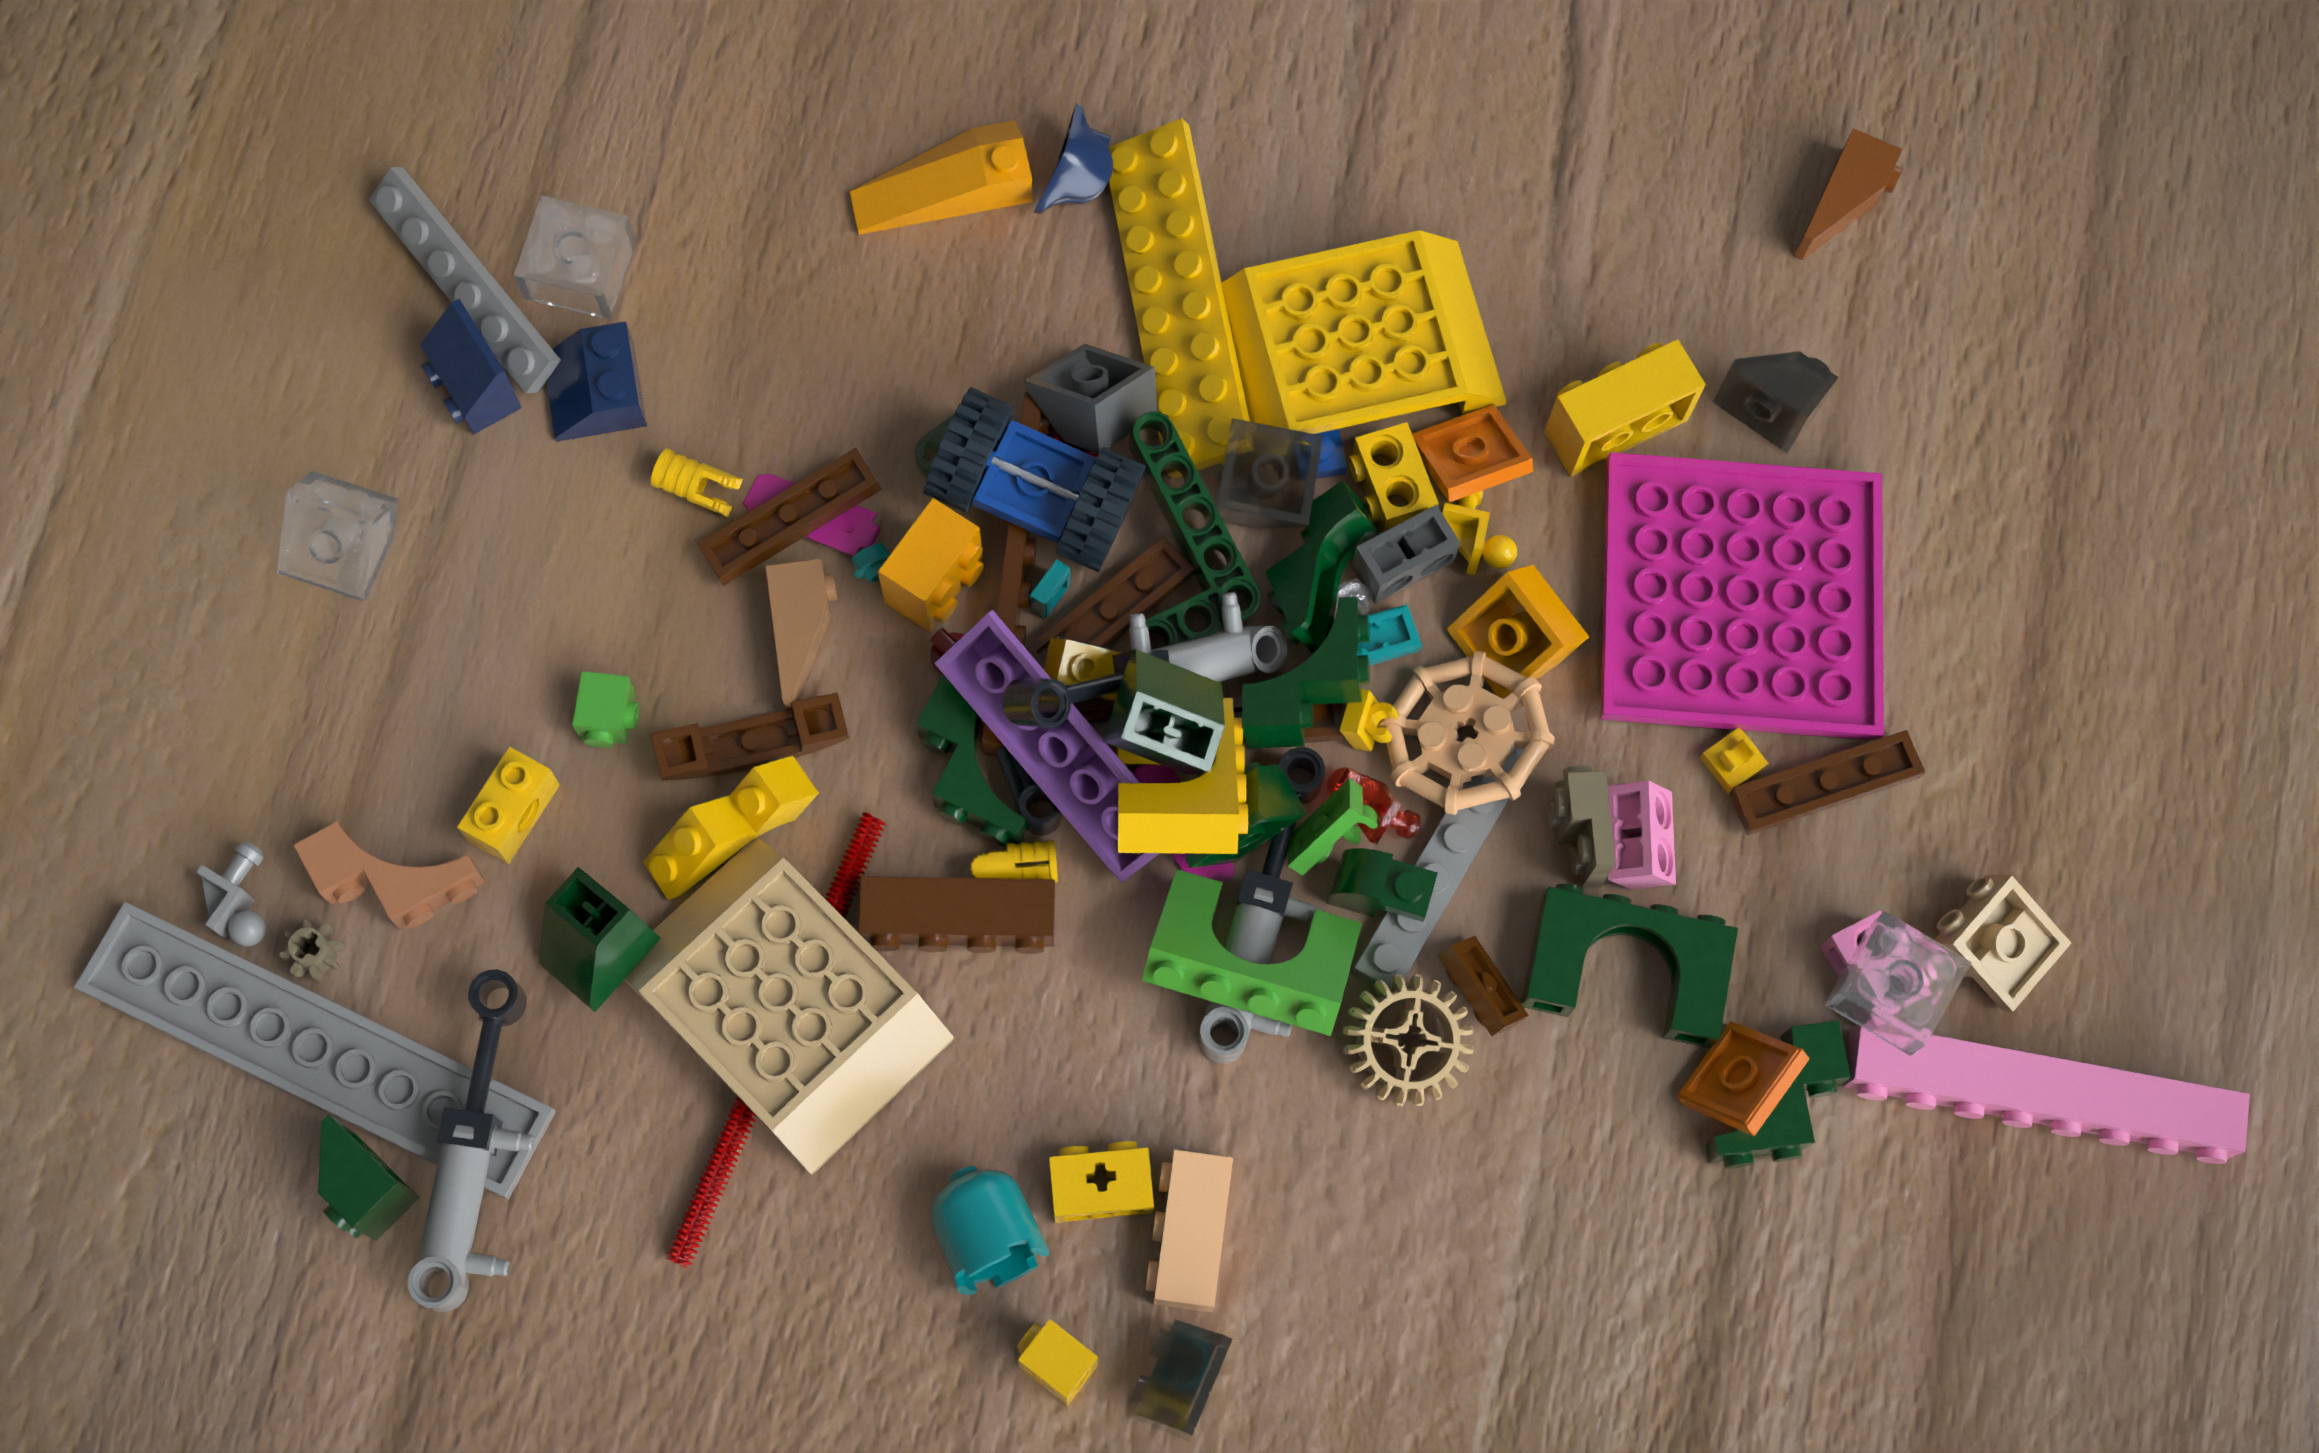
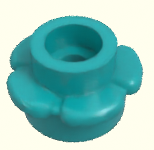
M884 543L872 545L860 551L851 559L856 569L853 573L855 578H866L868 583L880 580L878 571L891 555Z

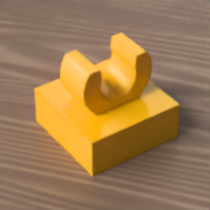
M1362 689V702L1347 703L1340 732L1355 750L1372 752L1374 741L1388 743L1392 740V735L1386 728H1379V722L1385 718L1398 719L1399 714L1391 704L1379 703L1370 690Z
M1741 728L1731 732L1700 756L1701 761L1728 795L1733 787L1746 783L1769 764Z

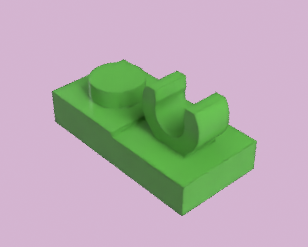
M1349 778L1294 830L1288 849V867L1303 876L1316 863L1320 864L1329 857L1334 848V843L1342 835L1345 840L1352 844L1358 845L1361 842V829L1354 824L1364 823L1373 830L1377 827V813L1370 806L1363 805L1362 786Z

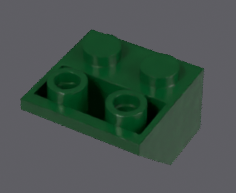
M1133 649L1102 742L1187 775L1209 773L1225 727L1222 683L1140 650Z
M577 867L545 902L538 963L591 1010L596 1012L658 943L661 937L631 909Z

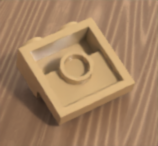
M1984 875L1973 881L1967 888L1966 894L1970 899L1960 910L1954 909L1946 913L1938 921L1936 927L1940 934L1934 939L1932 944L1961 976L1972 977L2002 1011L2013 1012L2069 947L2071 942L2012 875Z

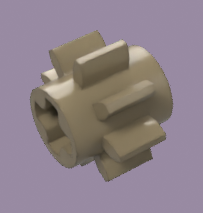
M304 919L301 929L294 933L288 931L284 933L289 940L288 949L280 952L279 956L286 962L296 961L290 970V973L296 978H301L306 971H309L312 978L317 982H322V973L330 968L335 970L341 968L336 962V952L345 949V944L338 939L329 940L334 933V928L326 922L321 925L319 930H316L311 922ZM310 945L320 948L315 956L305 953Z

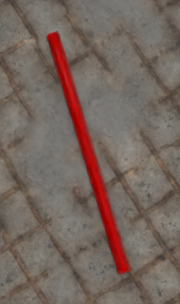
M862 812L863 816L859 818L862 822L857 823L859 827L855 828L856 832L852 834L854 837L850 839L852 843L847 845L849 847L845 850L847 854L843 855L844 859L840 861L842 864L838 866L840 870L835 872L837 875L833 877L834 881L831 882L833 886L829 887L830 891L826 893L828 897L825 899L842 917H846L842 913L843 911H849L845 908V905L851 906L847 900L853 901L850 894L856 895L852 889L858 890L854 885L861 884L857 881V878L861 879L859 873L865 874L862 867L868 868L864 865V862L870 863L866 859V857L872 858L869 851L875 852L871 846L877 847L873 843L874 841L879 842L876 835L882 836L878 830L884 831L880 826H886L885 822L866 812ZM735 1097L736 1102L732 1104L734 1107L730 1109L731 1114L727 1115L729 1118L725 1120L726 1125H723V1131H720L721 1136L717 1138L716 1148L712 1149L714 1152L710 1154L711 1159L707 1160L708 1165H705L706 1171L702 1172L703 1177L699 1178L701 1181L697 1183L698 1188L694 1190L696 1194H692L693 1200L689 1201L691 1204L687 1206L688 1211L684 1212L685 1217H682L683 1223H679L680 1228L676 1230L678 1233L674 1235L675 1240L671 1241L673 1246H669L670 1252L666 1253L668 1258L665 1259L687 1269L689 1268L686 1265H692L689 1259L695 1260L691 1253H698L694 1247L700 1248L696 1242L703 1241L699 1236L705 1237V1234L701 1231L708 1230L704 1224L710 1225L707 1218L713 1219L709 1213H715L716 1211L712 1207H718L714 1201H721L717 1198V1195L723 1196L719 1190L726 1189L722 1184L728 1185V1182L724 1179L731 1178L727 1175V1172L733 1173L729 1167H736L732 1161L738 1162V1159L734 1156L741 1155L737 1150L743 1151V1148L739 1145L746 1144L742 1138L748 1139L745 1133H751L747 1127L753 1128V1125L749 1122L756 1121L752 1118V1116L756 1115L739 1097Z

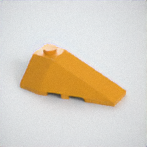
M1015 120L971 128L849 191L858 235L1033 202L1031 171L1023 137Z

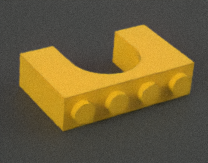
M1223 698L1225 727L1209 773H1201L1202 776L1181 783H1118V853L1237 854L1238 834H1248V804H1246L1242 717H1234L1233 698ZM1118 748V758L1123 764H1159Z

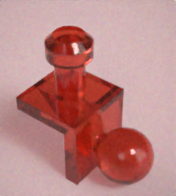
M1348 767L1337 768L1329 775L1327 790L1330 796L1349 778L1362 786L1363 805L1370 806L1377 813V827L1374 830L1364 823H1357L1369 842L1378 844L1388 827L1395 829L1396 834L1405 839L1413 838L1420 831V815L1409 809L1403 812L1399 811L1401 804L1386 783Z

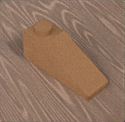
M822 558L766 566L781 693L786 710L791 709V702L801 700L831 619L829 602L838 601L834 573L825 574Z

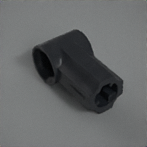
M1005 746L997 749L996 755L1018 808L1019 815L1026 818L1027 831L1037 836L1051 834L1060 825L1062 813ZM1045 801L1053 807V811L1046 817L1037 818L1028 812V808L1034 802Z

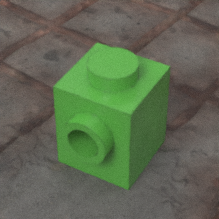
M581 672L572 726L579 738L584 740L585 744L597 748H611L613 743L627 744L629 730H636L639 720V702H634L636 690L629 676Z

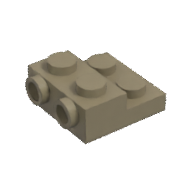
M1587 765L1570 766L1563 769L1564 780L1556 782L1553 801H1548V826L1550 830H1556L1558 844H1577V846L1571 847L1570 862L1573 875H1580L1581 888H1600L1616 865L1606 771H1592V767Z

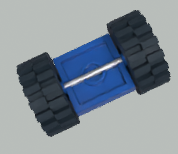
M970 387L963 396L961 404L958 405L955 415L948 425L947 432L939 445V450L934 457L931 465L932 468L926 479L927 482L924 486L923 494L965 513L973 505L1057 544L1060 540L1056 554L1099 573L1130 507L1146 465L1106 447L1101 449L1096 459V457L1011 420L1014 406Z

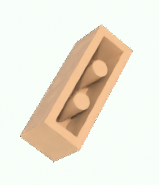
M1174 1150L1172 1163L1162 1162L1159 1192L1168 1193L1166 1212L1156 1211L1152 1241L1162 1242L1159 1262L1149 1260L1145 1288L1146 1291L1155 1292L1154 1305L1213 1312L1233 1164L1232 1157Z

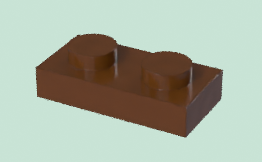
M1476 936L1453 944L1438 955L1446 967L1448 977L1460 988L1472 1006L1476 1019L1481 1025L1486 1027L1491 1036L1516 1026L1529 1016Z

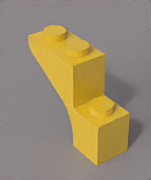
M794 756L756 766L730 795L689 807L647 856L643 864L668 900L677 898L752 840L780 825L795 821L819 792Z

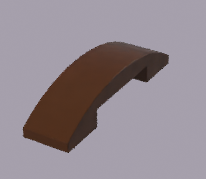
M838 692L791 702V709L701 729H699L698 723L651 733L661 780L664 781L703 778L750 770L756 766L786 757L794 756V758L822 750L849 739Z

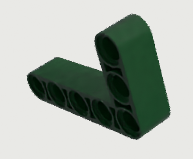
M1151 411L1144 413L1137 419L1129 435L1128 444L1130 451L1137 462L1146 465L1143 476L1183 554L1195 569L1194 575L1203 590L1202 593L1145 621L1148 631L1161 634L1166 646L1224 633L1221 611L1223 606L1221 596L1223 593L1238 591L1245 596L1247 610L1241 612L1242 624L1258 608L1260 593L1173 423L1161 412ZM1145 428L1156 429L1162 435L1163 443L1155 447L1145 444L1140 437V431ZM1169 468L1179 471L1183 476L1184 485L1177 488L1169 487L1163 482L1161 472ZM1189 509L1199 511L1204 516L1205 526L1200 529L1190 528L1183 521L1182 513ZM1209 550H1216L1222 553L1226 560V568L1219 571L1209 568L1204 561V553ZM1190 611L1202 614L1206 619V630L1203 632L1189 630L1184 623V614Z

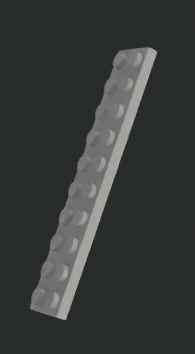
M127 902L123 903L74 986L75 989L435 1165H438L441 1145L437 1143V1137L444 1107L465 1109L473 1069ZM492 1078L484 1113L494 1114L503 1122L502 1129L520 1131L522 1134L535 1137V1145L531 1151L497 1149L496 1156L490 1157L484 1189L509 1200L556 1111L552 1107Z

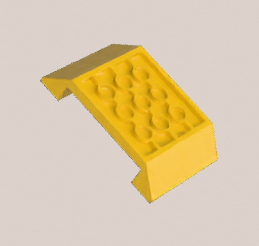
M1418 230L1244 268L1222 282L1256 451L1241 455L1242 463L1287 454L1290 439L1456 402L1459 403L1462 415L1492 404L1495 407L1506 405L1507 401L1459 243L1456 240Z

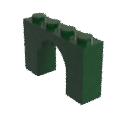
M1557 884L1556 888L1548 886L1541 898L1521 1005L1523 1008L1569 1017L1576 1008L1584 960L1588 949L1601 939L1610 936H1632L1653 946L1665 960L1670 972L1671 993L1663 1039L1710 1049L1720 1040L1738 928L1725 925L1726 921L1723 918L1713 915H1698L1697 919L1678 915L1679 911L1676 908L1667 905L1653 904L1650 905V908L1632 905L1631 899L1622 895L1604 894L1603 898L1586 895L1583 888L1572 884Z

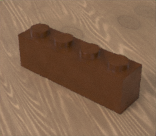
M861 876L859 934L876 951H896L899 949V944L918 945V949L925 952H943L947 950V945H967V951L975 953L994 952L996 946H1015L1016 952L1036 954L1044 952V947H1054L1055 879Z

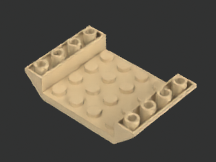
M758 837L743 847L653 930L661 939L624 979L772 1131L778 1141L811 1175L825 1164L954 1040L952 1034L920 995L782 855Z

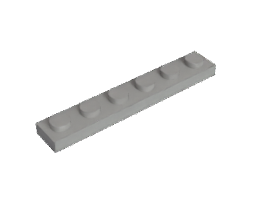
M390 167L370 197V203L451 302L457 299L461 300L497 359L525 393L539 392L561 359L403 167Z
M1515 748L1502 767L1504 772L1509 773L1524 749ZM1483 774L1471 777L1472 781L1463 784V789L1495 782V779L1492 776L1484 778ZM1510 798L1458 810L1456 815L1445 813L1415 864L1417 867L1438 872L1424 922L1387 912L1353 970L1354 973L1373 984L1378 980H1383L1390 991H1393L1392 977L1394 975L1401 974L1405 979Z

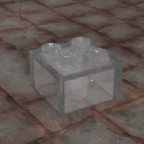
M541 195L514 272V278L523 299L610 320L636 243L629 217Z
M1884 911L1869 925L1825 1005L1911 1056L1928 1043L1972 962Z

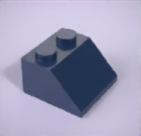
M460 299L453 301L420 344L428 359L421 366L434 388L441 385L445 387L450 397L444 399L443 402L456 424L465 420L472 433L476 434L522 407L505 370Z
M626 321L580 329L552 349L561 359L546 381L556 442L647 427L635 346Z

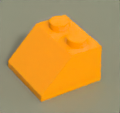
M1534 565L1512 570L1504 574L1446 629L1467 657L1473 656L1475 651H1484L1488 658L1527 678L1535 677L1536 679L1558 666L1589 638L1585 630ZM1484 677V680L1498 697L1504 699L1513 693V691Z

